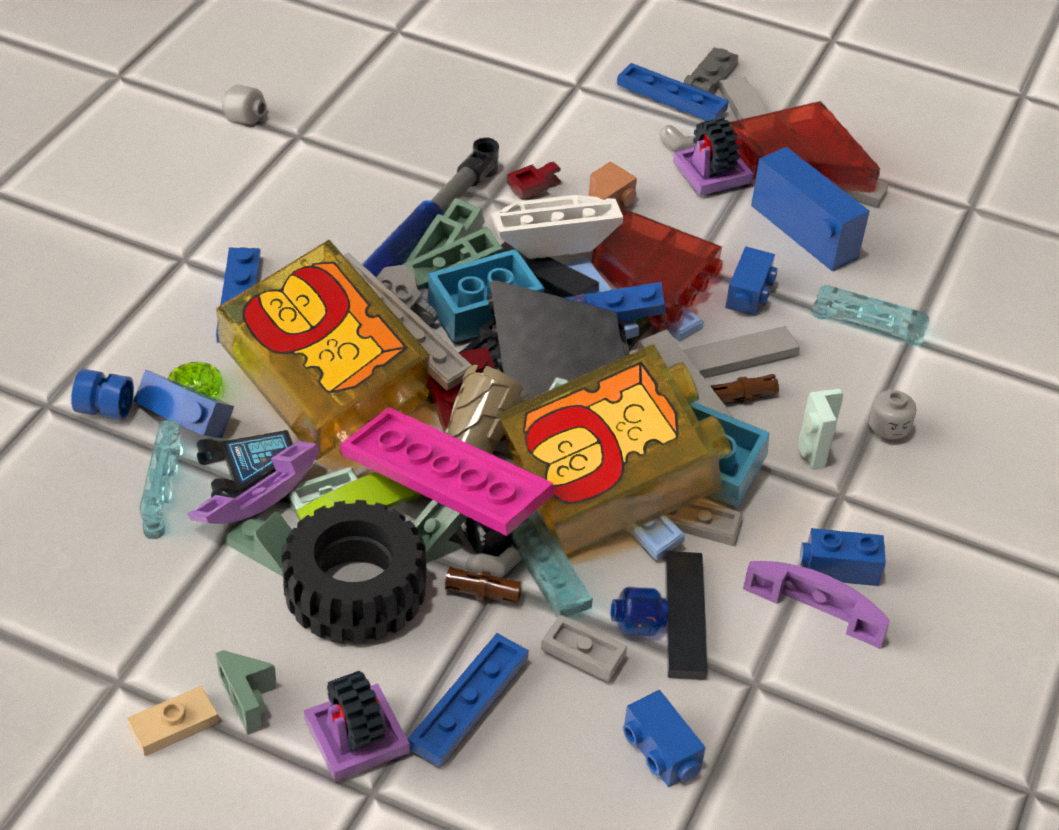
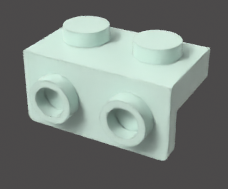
M841 389L809 393L799 435V449L801 455L807 458L812 470L825 468L844 396Z

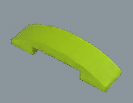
M374 472L311 501L297 509L295 513L299 521H301L307 515L312 517L316 509L324 505L326 508L333 507L334 503L345 500L346 504L355 503V500H366L369 505H375L377 502L389 508L404 501L408 504L424 497V495L380 473Z

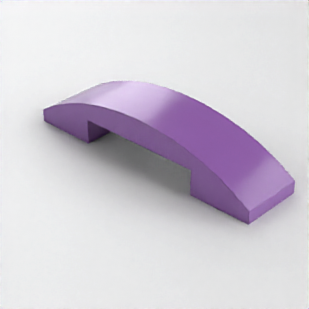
M301 441L295 442L271 458L276 469L274 473L236 498L220 495L213 496L187 513L190 520L208 524L231 523L252 517L268 509L284 498L302 480L320 451L318 444Z
M751 561L748 565L743 590L777 604L782 594L848 622L845 634L881 649L890 620L874 603L855 589L828 575L802 566L774 561Z

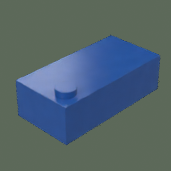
M788 147L760 158L751 206L831 271L858 259L870 211Z

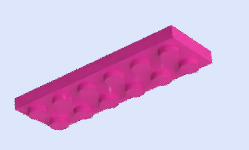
M390 407L340 444L343 456L506 536L554 495L553 482Z

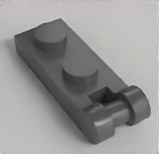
M714 47L693 73L685 77L683 83L714 94L719 88L720 80H725L738 64L739 55L731 53L726 49Z

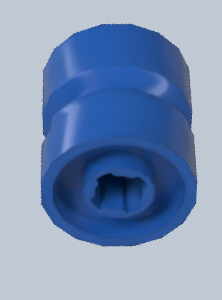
M81 369L75 377L72 387V409L74 412L96 415L100 411L102 417L124 420L128 416L133 402V379L129 376L109 374L106 378L105 374L101 371Z

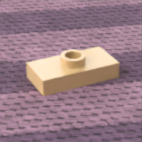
M202 685L127 717L129 728L144 756L219 724L218 713Z

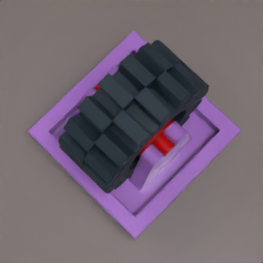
M723 117L697 124L693 133L696 136L693 138V143L696 144V147L674 152L673 162L700 196L752 183L753 172L739 157L740 154L737 153V150L740 149L735 141L738 140L737 134L733 135L735 129L733 126H729L730 122Z
M361 671L329 681L327 685L329 693L327 694L330 701L304 710L307 726L334 782L410 753V744L379 684L370 686L369 680L366 679L365 674Z

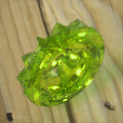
M204 362L182 364L176 367L168 376V379L189 387V384L195 385L201 381V385H195L192 389L209 396L219 395L220 386L222 385V376L219 370Z

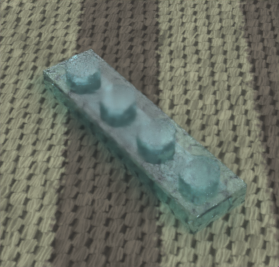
M536 510L513 530V547L519 551L521 560L557 618L560 614L569 617L591 609L593 603L592 596Z

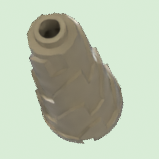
M472 365L467 368L462 378L463 383L454 402L445 433L492 454L501 438L511 429L519 414L522 415L530 396L527 393L522 397L520 393L523 386L509 375L485 366L482 373H476L478 365Z

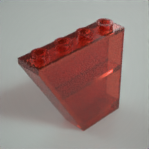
M821 101L730 122L729 126H733L735 129L733 135L737 134L738 140H735L740 149L737 150V153L740 154L739 157L753 172L754 180H756L760 158L788 147L842 190L868 193L875 191L880 175V167Z
M622 208L620 211L623 215V223L593 249L591 262L617 289L662 282L666 314L645 318L658 332L668 330L672 323L678 324L684 308L690 309L697 295L700 292H705L711 278H716L719 275L723 266V260L720 259L722 246Z

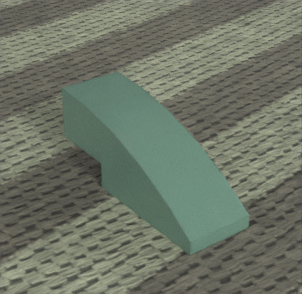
M455 198L443 216L437 214L406 262L480 230L485 222L482 208Z

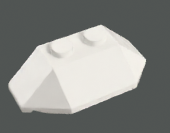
M583 195L518 201L504 207L501 211L492 213V219L498 236L529 259L591 252L623 223V215L616 199L607 198L603 200Z

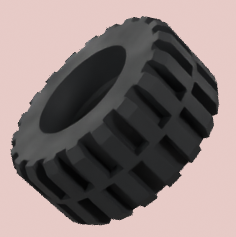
M345 500L335 502L333 507L326 508L324 505L316 509L312 517L309 515L305 516L297 523V528H293L286 538V544L283 546L281 555L286 605L302 627L307 629L311 626V633L323 639L325 636H329L331 641L344 644V640H353L354 644H365L366 639L374 638L375 641L386 638L389 631L393 633L398 632L405 627V620L411 621L419 612V606L423 604L425 598L426 546L416 526L409 520L405 522V516L395 509L391 512L388 511V507L384 504L376 502L375 505H369L366 500H355V503L346 504ZM349 561L369 562L384 570L374 578L359 582L337 580L325 573L330 568Z

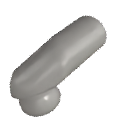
M664 126L660 131V139L672 151L696 147V144L693 143V138L696 136L685 137L674 126Z
M508 547L498 557L487 554L471 555L466 561L467 571L477 573L488 571L491 572V576L502 578L521 561V555L513 547Z

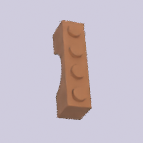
M610 161L590 174L588 196L603 200L607 198L616 199L620 210L635 201L637 177Z

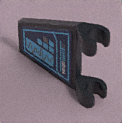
M288 430L221 442L212 439L199 440L197 442V449L199 451L197 453L198 462L202 465H208L224 456L232 480L224 478L214 479L211 482L213 491L211 498L215 495L236 498L274 473L276 469L271 458L293 444Z

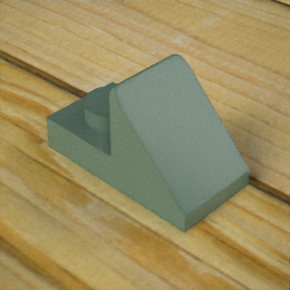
M432 500L413 522L426 546V563L464 546V543L456 534V530L468 517L435 500Z
M274 512L266 521L252 516L243 519L226 536L227 545L283 577L282 549L292 529L278 512Z
M225 650L216 652L219 678L247 735L262 730L261 713L265 712L266 708L261 694L274 690L277 687L275 666L268 662Z

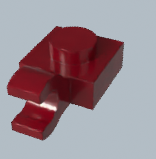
M549 162L538 169L533 165H529L507 174V184L524 200L548 190V186L554 187L560 184L561 180L555 173L560 172L561 168L555 162Z

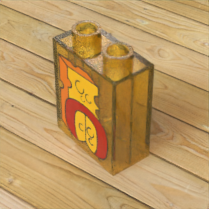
M330 240L325 241L216 308L219 343L301 442L318 444L320 451L316 461L335 448L342 455L340 444L388 407L409 415L426 400L429 394L426 386L430 354Z
M654 344L498 414L509 450L517 466L553 482L554 495L541 505L539 509L565 561L722 489L719 460L731 455V447L727 436L714 415L701 421L698 420L689 405L699 400L698 390L689 370L683 362L667 367Z

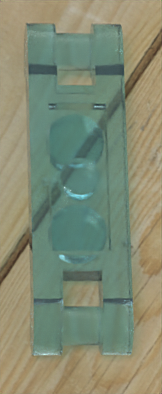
M829 285L820 287L817 293V300L814 301L811 308V313L815 318L826 319L831 317L881 333L901 337L911 346H918L923 342L924 331L929 324V317L924 312Z
M175 420L163 421L158 427L141 498L140 515L143 520V533L149 539H158L165 533L162 515L164 503H170L172 485L169 480L170 476H176L177 458L183 453L182 442L179 439L181 435L180 425Z

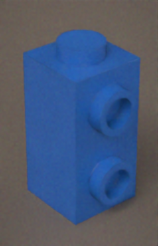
M745 246L729 284L725 308L756 316L760 304L766 305L770 293L768 285H774L778 268L773 267L774 253Z
M811 528L808 543H801L800 564H806V568L828 575L842 583L879 586L886 564L884 535Z
M659 689L627 705L623 725L625 737L631 745L637 746L643 753L650 771L656 776L659 775L668 787L681 780L687 782L697 776L702 768L706 747Z

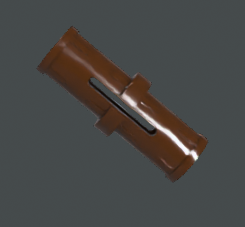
M775 374L749 379L744 376L737 378V381L710 386L723 404L738 401L748 403L751 402V399L757 397L777 395L779 393L778 379H775Z
M450 566L445 579V590L476 596L477 600L485 601L487 598L518 605L523 582L491 576V572L488 571L477 573Z

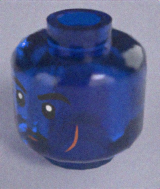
M625 587L619 594L618 599H613L611 602V620L617 622L618 628L623 635L655 636L660 628H665L667 624V599L662 598L660 592L655 588Z

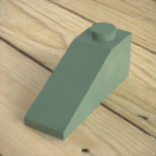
M485 227L408 261L403 265L414 271L418 290L428 289V273L503 253V248L488 227Z

